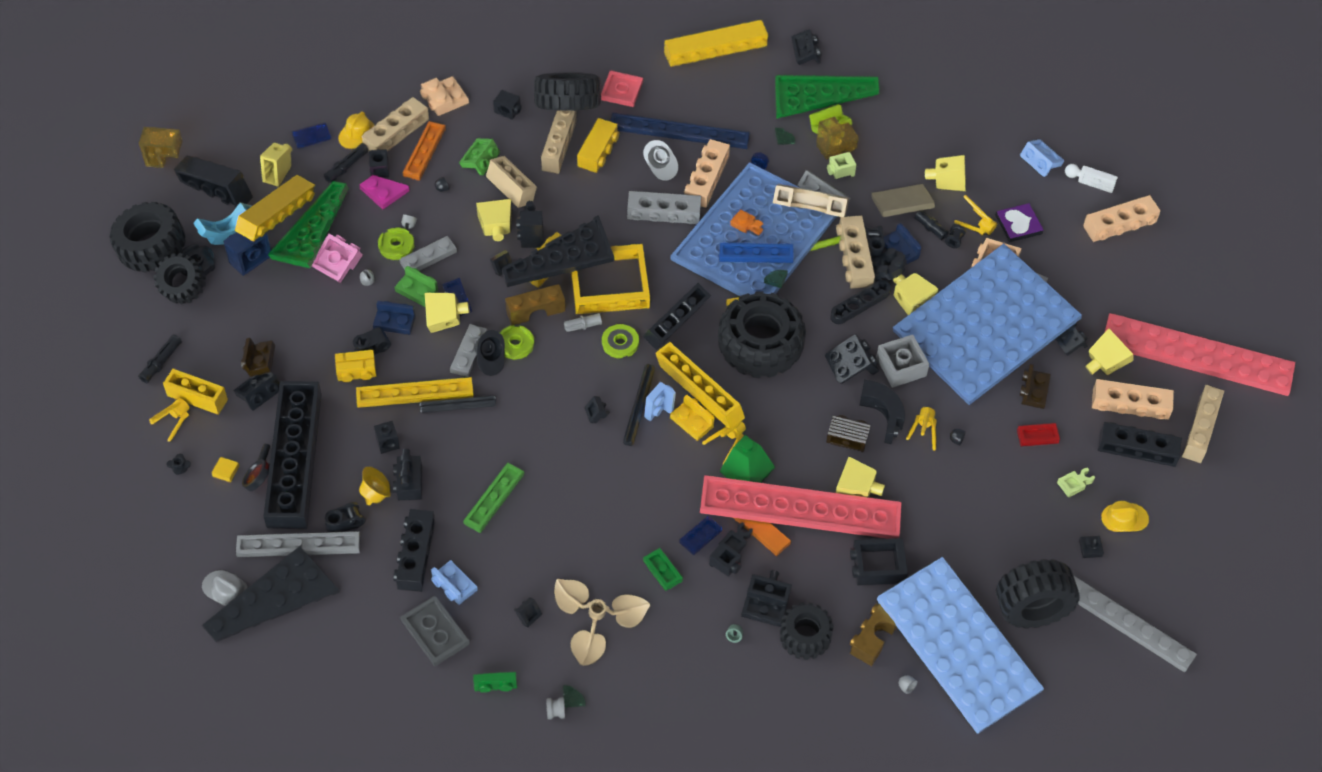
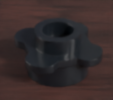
M177 454L173 460L167 462V467L171 468L175 475L185 473L191 466L190 461L186 460L183 454Z

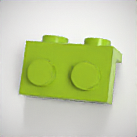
M839 104L809 115L812 131L823 137L829 136L834 131L845 130L847 126L852 125L851 118L843 115L842 107Z

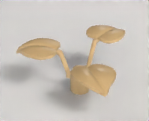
M557 579L555 583V599L562 611L573 614L579 607L582 609L589 608V616L593 619L591 633L585 630L579 631L571 640L572 653L582 666L593 664L600 659L605 651L606 641L604 636L594 634L596 622L605 616V612L616 615V621L619 625L631 628L637 626L643 620L650 607L648 601L634 595L616 597L612 602L614 611L610 610L600 599H595L583 605L589 598L588 589L583 583L576 580Z

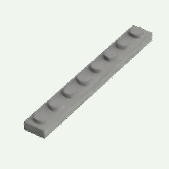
M1074 576L1080 593L1078 603L1080 606L1181 671L1186 672L1195 659L1196 653Z

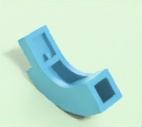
M239 203L233 213L223 220L212 222L197 218L193 224L198 229V233L202 237L207 238L211 244L222 245L227 237L236 233L235 227L238 216L252 206Z

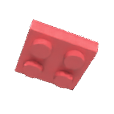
M610 71L601 92V100L634 107L643 84V78Z

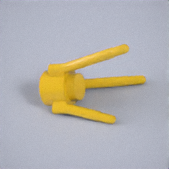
M965 195L964 198L982 218L978 224L980 228L957 220L954 223L976 231L982 236L985 233L990 235L997 227V223Z
M178 398L173 404L150 418V424L156 423L169 413L174 418L181 417L168 438V441L171 442L183 421L189 416L187 411L190 407L186 401Z
M930 407L921 408L920 414L916 415L906 440L911 438L918 423L922 426V436L925 434L926 427L931 426L932 449L935 451L937 420L934 419L936 414L934 409Z
M741 421L732 429L725 426L704 440L702 444L705 445L720 435L721 437L727 435L732 439L736 438L724 460L725 462L732 448L743 438L744 435L742 433L746 430L745 424Z

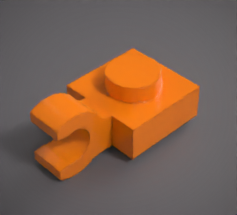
M741 209L730 221V226L744 233L750 230L756 235H760L763 232L761 228L763 222L756 220L755 216Z

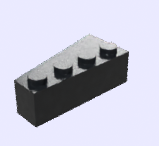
M186 155L174 168L181 183L197 191L202 189L212 198L217 196L222 199V203L235 205V209L239 203L247 204L253 198L243 173L238 169L228 168L224 165L215 164L211 161H205Z

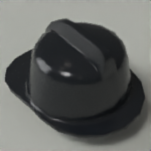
M486 331L475 344L478 367L481 372L488 376L497 375L504 366L505 342L502 334L498 331Z

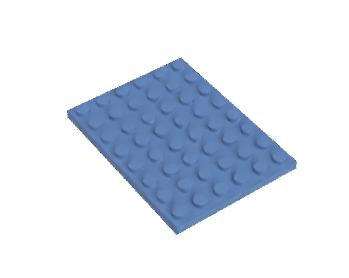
M749 162L672 253L671 260L740 297L747 293L752 295L756 291H763L765 294L777 293L837 216L812 209L773 203L777 184L798 186ZM741 209L755 216L756 220L763 222L761 226L763 232L760 235H756L750 230L744 233L730 226V221ZM720 243L793 244V263L719 262Z
M1002 244L893 327V332L900 338L913 335L928 360L929 367L970 405L1079 321L1082 315L1005 244Z

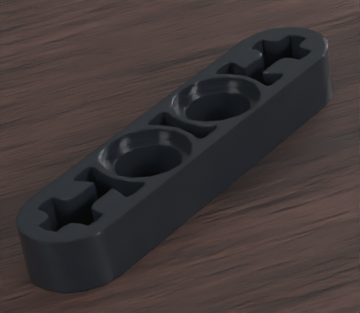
M885 280L877 281L834 306L830 314L831 321L834 324H843L886 299L890 295V283ZM865 295H869V296H871L873 299L870 300V301H867V300H865L863 297H864ZM856 304L858 308L851 309L848 305Z

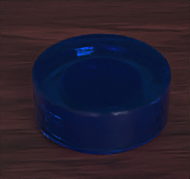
M756 152L751 158V163L765 169L769 164V158L763 153Z

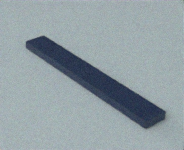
M612 113L610 122L618 124V131L706 144L711 139L729 144L730 147L747 149L750 132L619 113Z

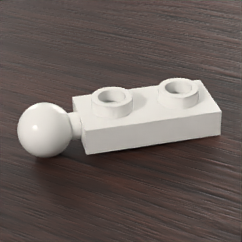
M1069 164L1065 168V174L1068 177L1074 178L1078 176V182L1110 193L1113 192L1117 176L1084 165L1082 170L1076 164Z

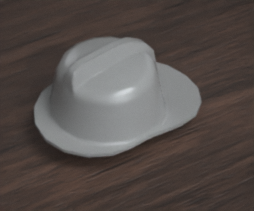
M661 140L649 142L643 151L646 163L657 178L661 180L672 179L677 174L678 161L671 148Z
M223 570L208 574L202 582L204 594L224 606L247 589L246 583L237 575Z

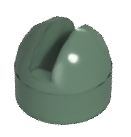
M732 624L728 627L726 638L729 641L736 643L742 639L743 629L740 625Z

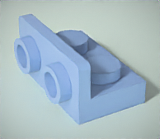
M1040 139L1029 141L1020 154L1043 177L1048 175L1051 168L1060 167L1064 163V160Z
M659 382L646 397L644 415L646 419L651 421L655 416L658 417L663 410L670 414L674 411L676 392L671 386Z
M451 560L439 570L435 567L431 569L432 582L436 587H441L444 590L445 595L450 601L454 600L458 605L478 590L477 586Z

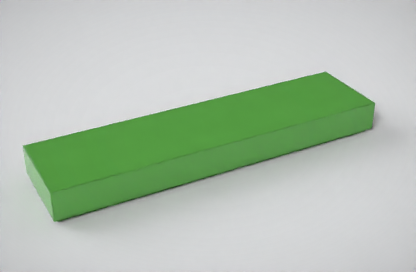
M507 463L463 520L464 524L481 533L522 479L524 471Z

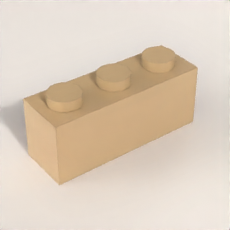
M505 156L491 159L486 177L506 197L511 199L518 208L526 206L527 201L533 202L537 186Z

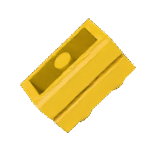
M374 350L335 354L338 381L351 382L354 379L369 380L372 377H377Z

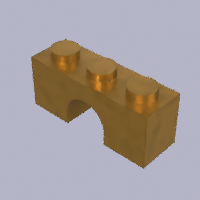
M559 284L505 298L506 312L511 326L528 322L529 316L536 310H545L547 316L565 312V298Z
M877 603L870 612L872 615L870 619H865L860 627L862 631L859 636L855 634L850 642L852 646L850 654L870 666L873 665L884 645V641L877 638L874 633L882 630L892 635L897 628L896 623L883 607Z

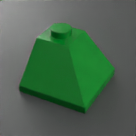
M744 435L732 448L720 469V473L728 479L762 483L775 469V466L761 445Z

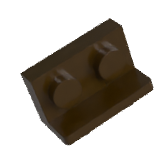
M246 338L245 346L243 347V358L241 359L242 369L246 370L249 377L271 372L275 351L274 342L271 340L254 344L251 338Z
M1030 364L1028 370H1024L1022 381H1025V385H1022L1019 396L1023 397L1021 404L1044 409L1051 374L1034 371V364Z

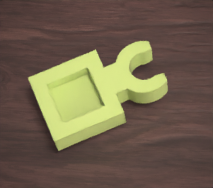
M1088 468L1082 469L1079 475L1073 471L1058 479V485L1068 498L1085 490L1086 485L1094 482L1095 476L1089 478L1085 476L1088 474Z

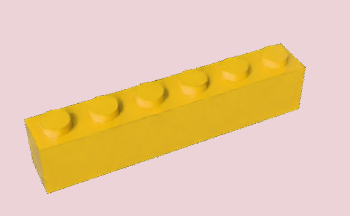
M762 20L665 40L664 53L671 67L767 46L768 33Z
M299 175L294 176L240 214L235 231L252 241L264 236L268 230H272L276 224L283 222L287 216H291L298 208L301 209L305 203L313 199L315 184Z
M671 342L655 353L660 367L726 427L732 429L745 419L741 404Z

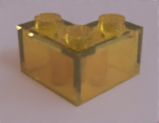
M834 116L819 122L816 146L827 160L832 156L856 149L859 137L849 122L840 125Z
M156 127L143 128L139 146L147 167L164 168L166 157L178 158L183 142L180 131Z

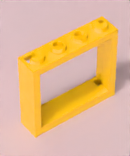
M643 244L611 246L615 260L638 258L643 292L580 297L578 273L573 271L571 272L576 314L650 308V293Z

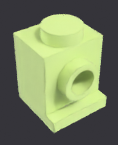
M847 152L830 157L827 170L829 175H834L835 179L849 175L853 177L855 176L856 163L851 153Z

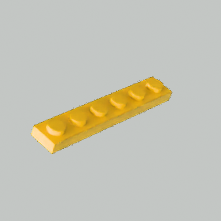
M472 377L356 387L357 407L473 397Z

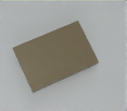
M923 184L872 193V200L883 217L935 208V202Z

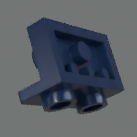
M901 223L897 224L896 231L884 236L886 250L894 248L896 251L903 253L907 264L919 259L921 245Z
M377 301V313L373 329L380 327L387 332L410 335L415 320L414 306L391 303L389 301Z

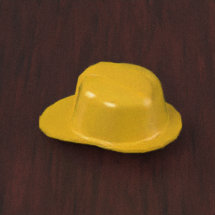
M364 112L349 116L345 127L339 134L341 146L355 149L360 143H363L362 135L374 127L373 122L365 116Z
M363 468V480L359 487V492L365 498L366 505L378 504L386 497H390V484L386 476L376 468Z
M1117 501L1103 510L1102 522L1106 528L1114 532L1140 531L1147 527L1149 516L1147 511L1137 504Z

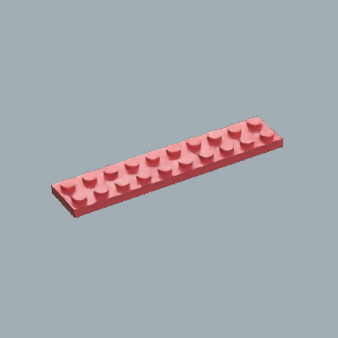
M1109 313L1104 333L1110 329L1133 355L1286 396L1290 393L1295 362Z
M704 475L700 513L886 539L899 538L901 502Z

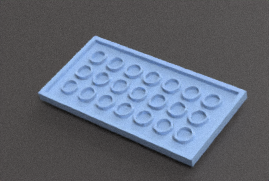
M943 557L878 596L877 601L896 623L898 629L977 734L1043 691V686Z

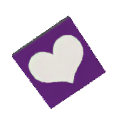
M1029 203L996 211L995 216L1009 242L1043 234L1044 230Z

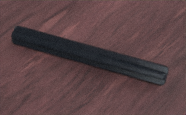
M646 364L623 439L624 445L632 446L634 444L646 397L648 396L654 375V365Z

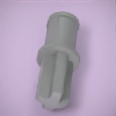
M599 313L585 317L581 315L580 318L564 322L566 332L579 329L586 330L588 327L602 325Z

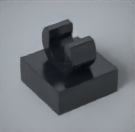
M506 250L490 258L494 271L498 276L502 275L503 267L513 263L509 252Z
M593 396L584 407L590 423H597L601 418H606L610 413L605 411L607 404L601 401L600 396Z
M1100 536L1080 537L1079 544L1082 558L1103 557L1104 551Z
M531 597L514 609L522 624L526 627H529L542 615L535 599Z

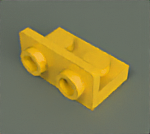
M688 395L684 396L683 403L670 414V419L697 441L714 427L713 414L709 410H705L695 398H691Z

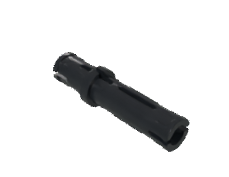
M360 143L341 161H337L334 167L324 174L326 181L332 183L337 177L344 175L350 166L369 152L368 147L364 143Z
M173 334L155 357L147 362V366L138 375L142 382L149 383L152 377L157 372H160L165 361L182 343L181 338Z

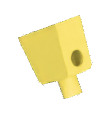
M273 143L261 154L262 182L277 187L280 186L291 168L290 153L292 152V147L289 144Z
M965 155L937 159L936 169H925V180L936 179V188L965 191Z
M511 199L476 203L477 215L484 235H493V240L495 241L503 240L504 234H509L511 230Z
M913 273L907 278L901 274L893 279L897 284L894 297L907 315L938 293L937 287L917 273Z
M425 293L427 327L431 333L459 325L460 314L470 313L469 303H459L456 295L453 293Z
M1108 329L1090 348L1089 356L1092 361L1085 367L1092 375L1099 369L1106 375H1109L1134 360L1133 353Z
M848 457L838 482L836 493L868 498L870 493L882 496L885 485L875 482L877 474L875 469Z

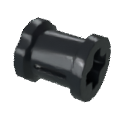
M959 224L952 225L945 243L951 248H959L961 239L966 234V229Z

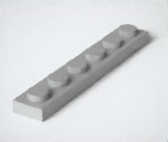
M360 532L238 535L236 555L237 557L288 556L299 546L307 555L359 553Z

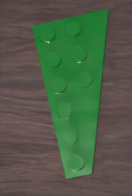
M775 75L776 119L878 95V77Z
M332 181L270 251L268 255L271 260L311 268L349 188L346 183Z

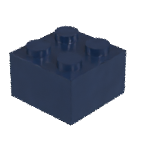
M238 232L224 240L229 264L242 276L270 258L268 254L271 248L267 233L255 241L248 239Z

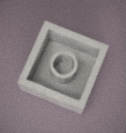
M913 335L878 345L876 359L892 388L927 376L929 362Z

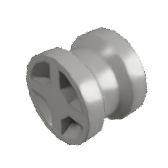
M559 697L557 700L546 698L548 719H553L554 717L565 718L564 698Z

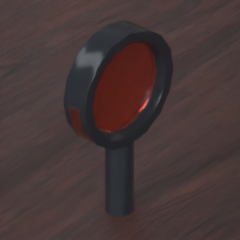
M263 444L258 460L248 469L243 477L242 486L248 491L257 489L269 474L270 464L266 462L271 447L269 444Z

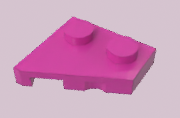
M375 175L359 184L360 189L382 209H385L410 191L408 185Z

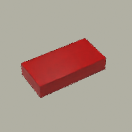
M1056 423L1018 426L1017 428L1020 446L1058 444L1060 441Z

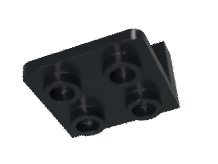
M856 334L825 354L840 384L845 383L865 369L872 375L879 372L877 367L878 361L869 352V349H871L870 345L865 339H860Z

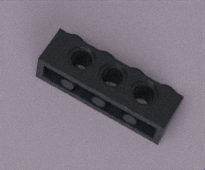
M697 283L646 332L643 338L657 350L705 304L711 295Z
M1104 422L1100 432L1098 451L1176 467L1180 458L1182 437L1157 433L1153 430L1138 429L1133 426L1118 425L1114 422Z
M410 509L409 516H405L404 528H406L405 534L401 535L400 542L403 547L402 552H398L397 563L399 567L394 570L393 576L398 590L418 592L423 590L435 526L434 511ZM409 566H414L413 569H406Z

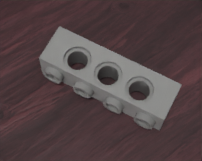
M629 191L627 219L698 224L700 220L701 196Z

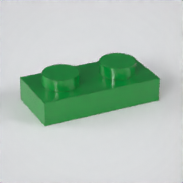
M660 548L643 557V562L665 591L683 581V577Z
M516 672L473 674L475 691L486 693L491 690L510 691L517 689Z

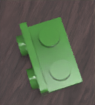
M477 138L459 163L462 168H476L479 175L483 176L488 170L490 160L497 158L500 150L493 139Z
M406 266L405 275L395 286V292L426 307L425 293H438V285L433 277L422 274L416 268Z

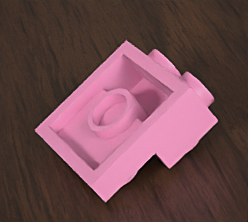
M328 234L311 267L341 283L349 269L353 270L363 254L355 244L351 243L348 245L341 236L336 235L334 237Z

